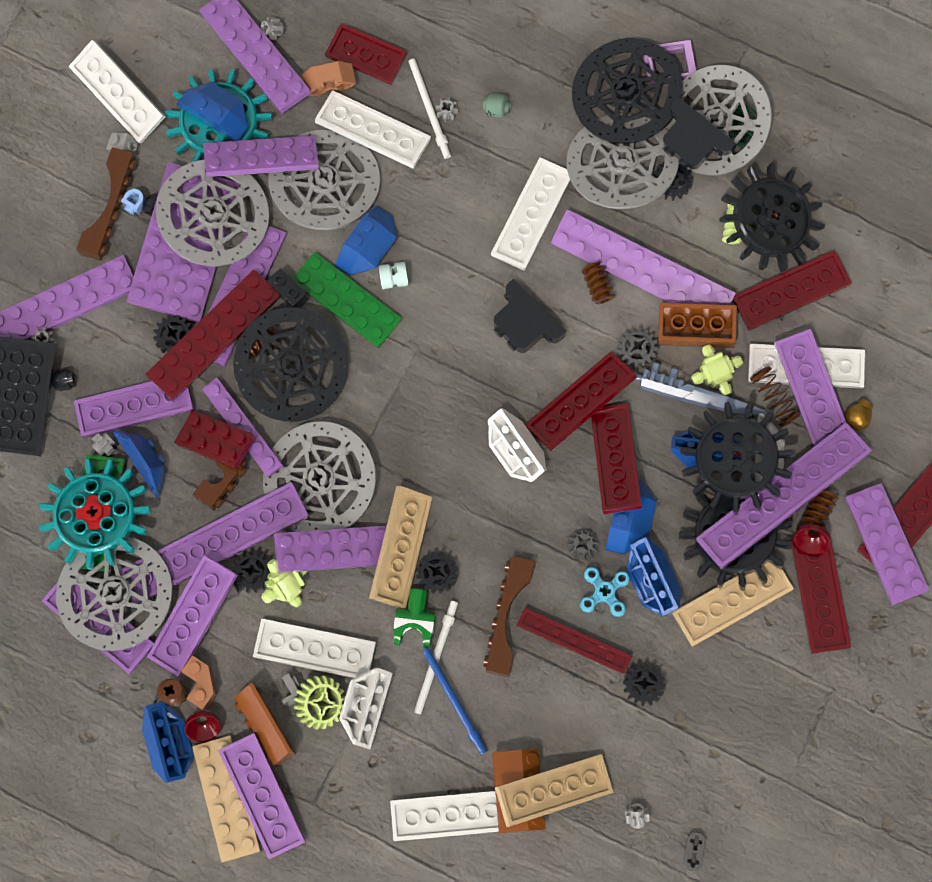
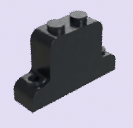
M678 96L672 102L670 115L676 122L663 137L664 152L670 157L675 156L678 158V163L685 169L688 167L690 169H698L713 151L720 156H727L736 148V143Z
M514 279L506 285L504 297L509 303L494 316L493 331L498 337H503L507 341L506 344L512 351L516 350L519 353H526L542 338H545L549 343L556 344L565 337L566 331Z

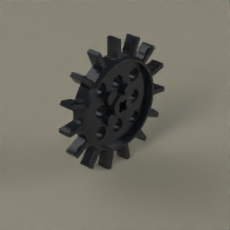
M771 163L767 166V178L760 179L755 166H751L747 169L752 184L747 186L736 176L731 180V183L741 192L738 198L729 194L721 197V201L734 206L733 214H726L720 217L719 222H734L737 231L731 234L726 239V242L731 243L739 238L747 247L741 253V260L750 256L752 251L761 255L759 270L767 268L769 257L777 258L780 272L787 270L788 265L785 255L789 253L792 254L798 265H801L807 260L799 250V247L804 244L813 251L819 247V244L809 238L808 234L810 230L821 231L825 228V224L811 221L810 212L822 207V202L807 204L803 195L811 189L812 185L810 183L806 184L800 190L794 187L791 182L794 178L795 170H790L785 175L784 180L777 179L775 164ZM757 191H760L762 193L763 198H760L757 195ZM774 198L778 199L779 205L774 203ZM790 205L795 207L796 212L791 210ZM752 207L757 210V215L752 212ZM785 221L790 223L791 229L786 227ZM747 224L751 225L752 232L747 229ZM764 231L769 234V239L764 236ZM780 238L785 240L786 246L781 244Z
M726 402L724 406L726 418L717 422L711 413L707 410L704 411V418L710 427L702 433L696 428L689 426L688 433L699 439V443L696 449L682 447L680 450L682 455L695 456L697 464L682 470L683 477L699 473L703 480L702 483L693 489V495L701 494L706 488L715 492L716 494L711 500V509L713 510L718 507L722 497L733 499L732 510L734 515L739 513V500L749 497L752 499L756 510H761V501L757 494L764 489H767L772 496L779 498L781 493L771 484L775 475L785 479L792 478L790 471L778 467L779 459L795 457V450H778L776 443L789 434L788 429H782L772 435L766 427L772 422L774 413L770 411L760 423L750 419L753 413V404L750 402L745 408L744 417H733L732 407L729 402ZM715 435H722L724 440L721 443H715L713 437ZM735 435L743 437V441L738 444L734 443L732 439ZM759 435L763 438V441L760 444H755L752 438ZM714 454H721L723 456L722 461H713L712 457ZM759 454L763 457V460L760 463H755L752 461V457ZM734 455L737 457L741 455V460L736 459L734 461ZM718 472L723 477L720 481H714L711 478L712 475ZM734 473L742 475V479L739 482L731 479ZM758 473L762 476V480L754 482L751 476Z
M702 494L696 496V500L704 507L700 515L684 510L683 517L695 522L696 526L695 531H680L679 539L695 540L696 548L685 552L683 557L684 560H690L698 555L701 556L705 563L697 572L699 578L703 577L712 568L720 573L717 579V588L721 589L725 584L726 575L738 576L739 588L741 591H745V575L755 572L758 579L765 584L768 579L761 568L767 562L781 570L784 567V563L775 557L773 553L775 547L783 549L792 548L793 542L777 539V531L790 528L792 526L791 520L783 521L765 535L769 539L767 543L756 542L750 547L753 550L751 554L742 553L736 558V565L731 566L728 564L721 570L696 541V538L703 533L705 528H710L718 522L719 518L732 511L733 499L722 497L718 507L713 510L711 509V502ZM745 498V499H740V500H739V505H740L742 502H744L747 498Z

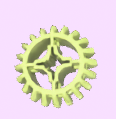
M314 676L313 680L306 679L307 685L304 683L300 684L302 691L296 690L299 697L293 698L294 701L298 702V704L293 706L294 709L299 710L296 716L301 717V723H306L307 727L313 726V729L316 730L319 727L326 729L327 725L332 727L333 720L338 722L339 718L337 716L338 714L341 715L340 710L344 705L342 701L346 698L341 696L344 690L339 688V683H334V679H327L326 676H321L320 678ZM327 689L331 693L332 701L328 699V692H326ZM315 690V694L312 697H309L310 694ZM323 701L326 702V704H316L313 702ZM307 704H310L312 707L313 717L308 711ZM328 708H330V710L328 711V713H327L326 715H324V714H325V711H326Z

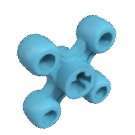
M587 568L584 578L587 582L594 585L595 592L592 596L584 597L581 600V610L590 613L598 603L605 602L609 605L613 616H623L626 607L623 602L616 599L615 591L629 584V575L624 571H620L612 581L605 582L600 578L597 568ZM593 572L595 577L591 578L588 574ZM624 577L625 581L620 582L618 578ZM607 588V592H610V594L607 593V596H603V593L599 591ZM584 603H591V607H585ZM619 606L621 611L616 612L614 608Z

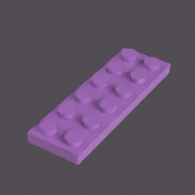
M315 135L203 143L206 177L318 169Z
M809 329L776 341L774 345L812 446L815 447L845 424L846 421L813 333Z
M152 381L74 401L82 438L194 410L189 387L172 401Z
M882 483L845 497L844 499L891 605H896L928 592L929 588Z
M387 526L275 533L274 544L278 573L377 566Z
M203 555L147 658L176 676L181 677L183 674L181 671L191 656L194 655L238 574L207 555Z
M57 582L42 602L59 616L56 603ZM73 585L71 594L72 606L75 614H78L82 611L80 586ZM86 589V603L89 605L96 595ZM97 602L90 610V613L102 607L101 603ZM108 610L96 615L97 618L108 622L111 621ZM113 610L115 620L119 622V614ZM93 620L85 623V627L95 633L107 636L113 634L111 627ZM130 623L124 626L125 633L136 629ZM147 639L128 649L100 651L131 675L150 652L154 643Z
M253 733L218 750L268 859L306 842L256 734Z

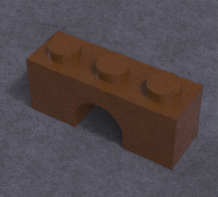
M245 460L241 462L238 470L216 462L217 467L224 472L222 481L217 484H211L204 479L192 495L213 511L216 508H220L224 503L225 495L231 493L235 488L237 479L245 475L246 467L248 466Z

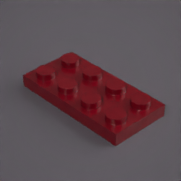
M340 23L325 53V57L331 60L351 63L353 69L392 85L407 55V51L342 23Z
M192 410L174 443L181 448L238 470L255 436L250 432Z

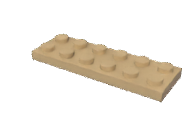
M396 486L369 599L400 609H406L432 501L431 496L402 486Z
M767 562L761 568L767 576V583L763 584L758 579L756 573L753 572L745 575L746 587L745 591H741L738 585V576L725 582L721 589L715 588L672 612L691 647L793 591L794 588L783 570Z
M231 736L192 746L221 863L261 852L256 831L218 751L233 743Z
M602 754L495 787L506 827L614 793Z

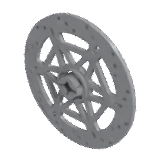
M729 65L708 66L688 75L682 80L683 101L692 90L700 86L701 93L690 104V107L694 108L703 98L704 110L695 111L729 138V131L741 130L733 140L736 144L747 131H753L754 134L749 143L736 155H733V152H731L727 156L722 155V160L720 161L705 160L698 169H690L689 167L687 169L707 176L725 175L741 169L759 154L771 130L772 109L764 87L750 73ZM729 80L739 85L735 90L712 88L711 81ZM715 93L730 94V96L719 103ZM747 93L751 94L756 104V120L749 118L743 99ZM708 94L711 95L714 104L710 106L708 105ZM736 97L732 107L728 109L726 105ZM739 103L741 104L744 118L733 115ZM673 118L665 129L668 131L676 120ZM733 120L743 122L744 125L732 126Z
M608 116L597 119L606 126H612L613 120ZM642 117L624 123L623 127L626 129L637 128L648 123L651 119ZM584 127L570 144L567 153V172L575 189L587 200L606 208L630 209L646 205L666 192L676 177L679 159L675 156L670 157L664 152L663 137L667 133L665 128L652 136L658 141L659 145L652 146L644 140L639 143L646 148L634 149V143H630V147L624 146V144L615 146L608 141L594 136ZM590 143L594 148L589 165L581 166L583 150ZM601 145H604L612 150L609 153H607ZM597 151H600L605 158L594 162ZM650 153L641 158L638 156V154ZM663 155L665 157L663 170L658 178H654L652 172L656 157ZM651 159L649 170L646 171L641 166V163ZM603 164H607L606 168L595 169ZM638 169L644 177L634 173V171ZM611 172V181H607L599 174ZM615 175L621 176L618 184H615ZM627 175L637 179L636 181L623 184ZM594 176L606 185L609 191L606 193L595 188L586 177ZM641 184H645L648 187L634 194L620 195V191Z
M315 130L296 136L315 135L316 144L337 145V148L331 151H317V156H330L324 164L318 159V169L308 170L309 172L297 174L298 171H293L291 175H283V172H271L268 174L270 195L279 211L292 222L315 230L342 228L364 216L374 204L380 187L379 168L371 151L366 146L332 130ZM348 151L359 159L364 172L358 173L345 156ZM338 157L336 167L331 166L330 164ZM344 162L351 172L339 171L341 163ZM314 174H315V185L313 184V176H314ZM340 177L353 178L350 180L340 181ZM308 178L307 183L295 181L298 179ZM358 184H365L364 191L359 200L353 206H350L347 201ZM352 185L346 196H343L340 187ZM284 187H292L303 203L301 208H297L288 199ZM297 187L310 188L306 198H304ZM336 191L340 201L333 197L331 193ZM313 192L319 194L312 202H310ZM323 196H327L333 202L317 204ZM338 208L340 213L330 216L311 214L313 209Z
M205 160L191 162L172 173L160 189L156 203L157 225L163 239L170 248L190 262L212 267L230 265L249 256L263 240L269 222L267 199L258 182L250 174L225 176L240 185L238 189H233L214 181L213 177H206ZM196 176L202 177V182L186 193L181 194L177 192L178 188L189 179ZM207 186H210L213 197H207ZM215 187L221 188L230 193L225 196L218 197ZM203 188L202 199L190 197L191 194ZM246 196L251 198L254 206L255 217L253 223L246 221L243 198ZM236 197L230 205L224 202L227 199ZM185 201L198 203V206L194 208ZM171 203L179 205L182 227L178 230L174 228L171 220ZM237 203L240 206L241 217L230 211ZM184 208L195 214L189 222L185 220ZM231 217L240 224L230 223L227 220ZM196 220L200 222L201 225L192 229L189 228ZM223 226L236 229L225 238L222 237ZM207 228L210 239L200 236L195 232ZM212 229H219L218 240L215 239ZM243 231L248 234L246 239L239 245L229 250H224L223 244ZM188 236L212 245L213 251L208 252L197 249L188 244L184 239Z
M311 422L292 429L272 448L273 452L282 462L286 454L296 444L301 442L303 449L288 467H282L279 469V473H274L271 478L263 473L264 494L267 495L279 489V478H285L287 484L292 480L303 484L298 493L300 499L305 490L310 492V495L302 501L305 509L325 513L326 520L315 522L304 519L289 527L293 531H316V528L317 530L345 529L352 526L367 510L375 491L376 469L368 447L354 432L344 426L331 422ZM325 436L335 438L341 441V445L338 448L314 445L313 437ZM317 450L329 451L332 454L322 461ZM310 451H312L317 462L312 464L310 462ZM350 451L355 454L361 469L360 480L353 478L346 457ZM305 455L306 468H294L297 462ZM339 455L337 462L332 468L328 463ZM342 462H344L348 477L336 473ZM320 466H324V468L331 473V477L329 473L321 469ZM303 472V478L299 479L291 476V473ZM318 475L323 477L320 479V483L316 481L319 479ZM336 479L348 482V485H335ZM308 481L313 487L317 488L318 491H314L315 489L308 485ZM345 489V492L334 503L332 491ZM352 490L358 491L353 504L343 514L338 516L336 508ZM325 494H328L329 507H327L322 498ZM316 496L322 507L317 508L307 506L306 504Z
M127 537L126 541L132 545L135 551L133 554L144 560L140 566L116 558L117 551H126L120 545L112 550L115 558V565L113 566L115 576L109 577L110 564L106 560L105 553H103L104 561L93 568V570L89 571L86 575L79 574L80 569L85 565L87 555L80 552L77 553L71 565L65 564L60 574L56 590L59 616L67 630L77 640L89 647L104 651H118L134 647L151 637L162 625L169 612L173 589L168 567L162 557L151 546L132 537ZM100 538L92 541L91 543H98L100 541ZM118 564L133 570L121 576ZM105 567L104 579L91 577L101 568ZM150 572L154 573L157 582L156 601H151L148 598L146 575ZM138 573L137 578L129 584L127 579ZM141 580L143 596L132 591ZM87 582L100 583V585L95 590L87 585ZM73 585L80 586L82 611L78 614H75L72 606L71 594ZM86 589L96 595L89 605L86 603ZM113 590H115L117 593L115 596H113ZM131 596H134L142 601V603H130L129 600ZM100 602L102 607L90 613L94 605ZM125 607L137 608L133 614L124 620ZM120 609L119 622H116L113 610ZM108 610L111 621L97 618L96 615ZM143 611L150 612L149 617L139 627L125 633L124 626ZM89 620L111 627L113 634L107 636L95 633L86 628L85 623Z

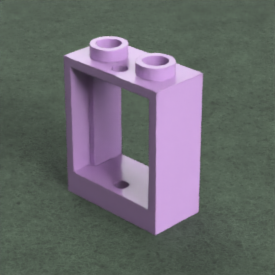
M691 40L659 44L669 54L683 53L686 73L681 74L682 80L696 71ZM643 55L644 64H647L655 72L653 59ZM646 71V77H651V75Z

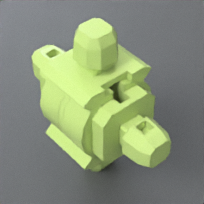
M710 344L704 346L702 352L706 358L701 363L700 372L691 376L693 384H701L704 380L707 386L711 384L712 388L720 386L719 391L722 395L727 396L731 394L732 388L728 382L733 378L734 368L736 369L743 364L742 358L735 356L730 360L727 355L723 356L722 352L714 354L715 350Z
M270 560L267 566L271 573L267 576L269 580L265 581L268 589L262 594L261 598L265 603H271L277 599L289 601L292 606L298 607L302 604V599L299 595L302 592L301 586L305 585L301 577L307 571L278 573L276 560Z

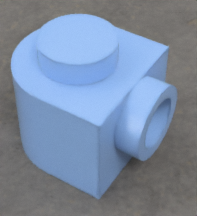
M138 189L127 191L121 200L123 206H125L124 210L132 215L134 213L140 214L143 210L145 198L142 192Z

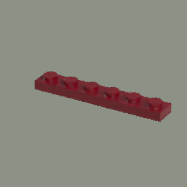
M524 608L517 623V627L623 675L632 658L629 654L527 608Z

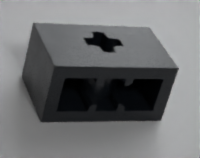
M281 268L267 280L289 307L301 308L309 300L307 293Z

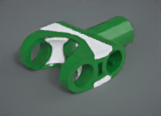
M410 589L408 609H396L394 645L400 646L401 638H403L407 631L418 630L422 634L423 649L430 647L434 633L436 613L425 612L427 591Z

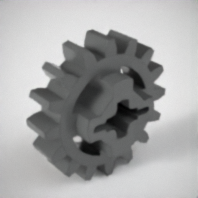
M638 327L635 332L631 328L629 334L626 331L624 332L625 338H619V342L622 344H617V349L620 350L617 355L623 356L621 361H627V367L633 364L635 369H637L638 365L645 368V363L651 365V359H656L657 355L655 353L658 352V348L654 346L657 345L658 341L652 340L654 334L647 335V329L641 332V328ZM626 343H628V346L630 347V348L627 350V352L625 351V344H626ZM648 345H650L649 354L647 353L648 351L645 349ZM634 346L637 348L640 346L641 351L639 349L634 350Z

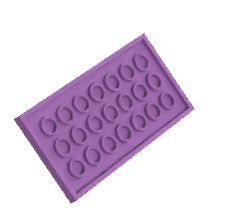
M167 162L160 189L167 178L182 166ZM196 176L189 179L178 188L177 192L181 194L186 193L201 183L202 177ZM217 176L213 177L214 181L233 189L239 188L237 182ZM207 186V197H213L210 186ZM215 187L218 197H222L230 193L221 188ZM203 188L191 194L190 197L202 199ZM236 197L227 199L224 202L230 205ZM185 201L194 208L198 206V203ZM156 203L126 303L175 317L179 315L182 319L186 318L189 321L198 323L202 317L216 267L190 262L170 248L163 239L157 225ZM171 203V220L174 228L178 230L182 227L179 205ZM184 208L185 220L189 222L195 214ZM196 220L189 228L192 229L201 224ZM223 226V238L225 237V233L227 230V227ZM207 228L195 232L200 236L210 239ZM212 229L215 239L218 240L219 229ZM188 236L184 239L188 244L197 249L208 252L213 251L212 245Z

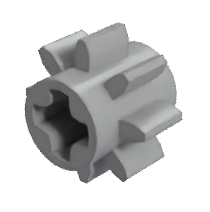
M267 17V21L261 23V30L269 40H277V36H281L283 33V24L280 22V19Z
M449 97L447 100L440 99V106H435L436 111H439L437 118L442 117L444 122L449 119L454 120V114H458L457 102L452 103Z
M43 328V331L35 330V337H31L33 341L43 340V342L56 343L52 339L54 333L52 331L48 333L46 328Z
M97 433L92 438L95 442L92 447L100 456L104 453L109 456L114 451L112 446L115 442L106 433L102 436Z
M640 803L630 805L629 810H625L626 824H630L631 827L636 829L644 827L645 822L650 821L648 808H644Z

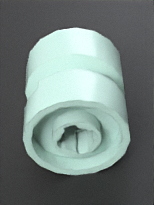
M405 262L394 263L393 266L389 264L379 265L382 290L393 288L394 285L398 287L408 286Z

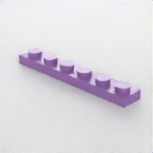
M215 378L202 389L229 425L250 432L255 436L248 452L267 477H271L284 466L219 378Z

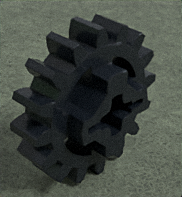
M679 164L674 179V186L672 183L666 192L663 193L666 200L669 196H671L672 201L675 200V196L682 199V193L688 194V189L692 188L690 182H693V177L690 176L691 170L686 171ZM657 166V171L653 172L655 178L660 176L663 167Z
M169 315V320L163 317V323H157L159 329L153 330L157 335L153 339L157 342L155 344L156 347H161L162 353L168 352L172 348L169 345H176L191 330L192 325L191 323L187 324L186 318L181 320L180 316L177 315L173 319ZM170 331L175 333V335L177 336L176 338L178 339L177 341L175 340V338L171 336Z
M246 551L245 557L240 554V560H234L236 567H231V570L238 574L234 584H240L239 589L241 591L246 588L247 593H250L251 589L255 593H258V588L265 590L263 585L265 581H268L269 569L267 563L270 560H264L265 555L263 553L258 556L257 551H254L253 555ZM258 561L263 564L265 570L258 568ZM252 568H254L257 573H253L250 576L248 571H252ZM240 574L246 577V583L241 580ZM260 578L262 579L261 581L255 584V581H257Z
M432 552V557L429 558L428 555H425L426 560L419 561L422 566L416 567V571L420 572V574L416 575V578L422 579L419 585L425 584V591H428L430 588L432 594L436 590L442 594V589L445 588L446 591H450L449 585L455 586L453 579H458V575L454 574V572H457L458 568L452 567L455 561L449 562L450 555L444 558L442 552L438 556ZM433 561H439L437 564H431ZM446 566L450 569V576L445 573ZM440 569V573L442 576L436 575L434 577L433 571H438ZM425 570L429 573L427 581L424 577ZM437 582H443V583H444V584H441V585H435V583H437Z
M645 663L643 668H641L639 664H636V670L633 668L629 669L631 675L625 674L624 677L628 681H623V685L627 686L624 689V693L629 692L630 695L627 699L634 698L635 705L640 701L642 707H644L645 702H648L651 706L653 699L656 702L659 701L657 695L663 696L664 692L661 689L665 688L666 685L661 684V682L665 680V677H659L661 670L655 672V665L648 668L647 663ZM641 672L640 678L632 680L637 673ZM649 673L655 677L656 681H652ZM643 680H646V684L650 685L645 690L639 685ZM632 688L640 693V697L633 692ZM650 690H656L652 696L647 697Z

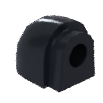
M157 193L149 195L143 203V212L151 217L157 200Z
M68 369L56 371L52 377V386L58 391L71 390L72 387H76L74 372Z

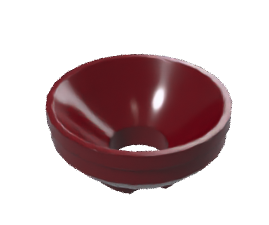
M807 524L797 530L794 542L801 551L817 555L828 550L831 538L829 533L820 525ZM816 530L820 534L812 535L809 533V531Z
M197 711L189 716L185 722V734L190 740L195 742L212 740L221 730L219 718L214 713L208 711ZM199 717L207 718L204 722L196 721Z

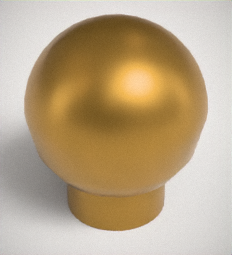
M860 399L858 404L852 405L845 412L844 418L846 423L855 431L866 429L872 419L871 410L873 405L867 400Z

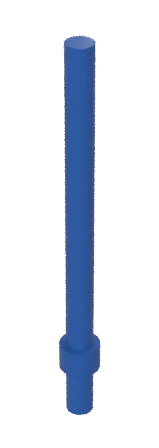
M429 648L423 650L425 658L468 731L470 741L474 742L480 754L485 753L487 749L480 738L481 734L478 729L474 728Z

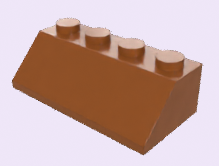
M660 303L658 345L704 347L710 344L716 348H734L736 343L737 305Z
M253 683L249 684L234 697L237 701L234 705L239 713H244L246 717L244 722L249 731L253 729L266 752L265 755L269 764L272 763L276 767L295 756L296 753L257 686Z
M538 749L492 753L495 787L540 773ZM495 790L499 834L546 830L544 815L506 827Z

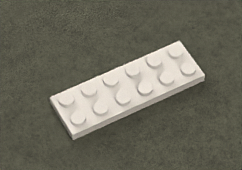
M91 40L70 64L69 67L138 143H143L166 117L95 40Z
M333 90L315 118V123L413 169L431 140V136Z
M539 158L491 252V256L521 270H526L570 182L567 169Z
M750 344L748 382H753L750 380V377L767 366H771L772 370L764 375L776 374V378L770 384L780 382L789 385L775 345ZM818 347L833 387L864 388L865 350ZM775 375L764 378L756 383H768Z
M261 619L253 658L356 678L370 671L376 642Z
M495 791L390 801L393 841L499 832Z

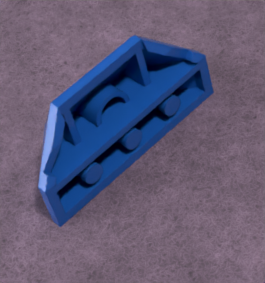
M213 82L187 89L177 103V106L233 141H239L248 129L242 100Z
M378 206L367 212L344 243L335 266L350 276L376 269L397 239L393 216Z
M121 431L113 432L156 498L160 497L166 473L163 465L166 462L160 454L156 456L153 451L156 447L150 438L146 440L143 435Z
M688 432L672 436L671 452L687 468L697 465L696 457L682 455L680 450L682 447L696 449L699 439L691 436ZM715 435L713 437L715 443H721L724 440L722 435ZM735 438L732 439L734 443H741ZM718 453L712 457V460L715 462H720L723 459V456ZM734 455V461H735L736 459H738V460L740 461V460H741V455L738 456V457H737L736 455Z
M639 480L642 508L614 513L605 550L624 555L630 551V545L649 536L657 501L642 480Z
M645 537L630 545L627 572L642 606L661 616L679 609L681 588L665 553L649 537Z
M165 702L145 706L142 732L152 769L165 783L184 779L194 758L189 738L185 734L184 719L169 708Z

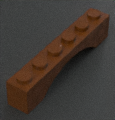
M113 147L106 162L111 180L109 201L99 219L82 232L77 246V251L80 255L100 261L107 253L108 240L112 238L114 233V222H117L119 219L121 200L125 195L126 188H129L131 184V173L137 166V160L132 152Z
M512 556L511 561L506 562L505 572L508 573L507 579L502 580L500 591H503L502 599L498 598L496 606L499 614L498 618L494 617L492 629H495L493 637H489L487 648H491L489 656L485 655L483 667H486V673L508 678L510 676L513 655L506 639V618L515 597L530 584L535 561Z

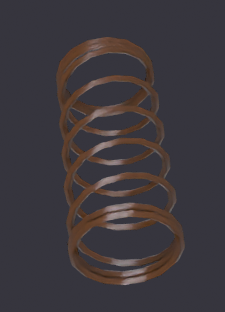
M767 366L751 376L750 380L754 384L764 378L775 375L758 392L780 384L763 401L786 393L769 408L771 410L791 401L788 407L774 417L776 419L788 412L797 410L779 422L780 427L798 418L801 413L796 408L786 411L792 405L793 400L781 402L787 395L786 391L774 394L781 387L782 383L778 382L769 385L776 378V374L764 376L772 370L771 366Z

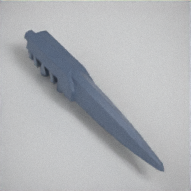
M653 363L651 371L645 369L643 375L636 374L637 378L634 381L641 383L640 389L724 411L725 403L729 402L732 407V413L745 414L747 403L690 384L684 385V380L676 379L679 371L677 369L671 368L669 377L664 374H658L660 364ZM753 406L752 415L758 416L759 413L766 415L769 412Z

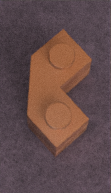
M344 61L312 66L301 74L302 81L311 91L310 96L320 97L330 89L346 91L356 84L352 64Z
M191 656L181 671L184 675L197 682L187 700L203 711H207L217 696L212 668L196 657Z

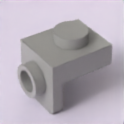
M111 133L106 150L110 152L113 147L132 152L135 156L139 143L128 133Z
M288 673L282 679L291 695L281 701L285 706L288 704L292 706L297 703L293 698L299 697L296 690H299L298 687L301 685L295 676L291 677Z

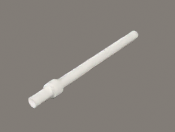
M414 58L410 59L408 62L435 132L437 146L441 148L444 159H448L451 157L447 146L446 135L442 133L417 62Z
M455 601L450 602L447 614L444 615L442 620L443 626L433 653L437 663L439 662L450 627L453 626L455 621L454 615L458 603ZM430 665L414 709V713L420 715L435 674Z

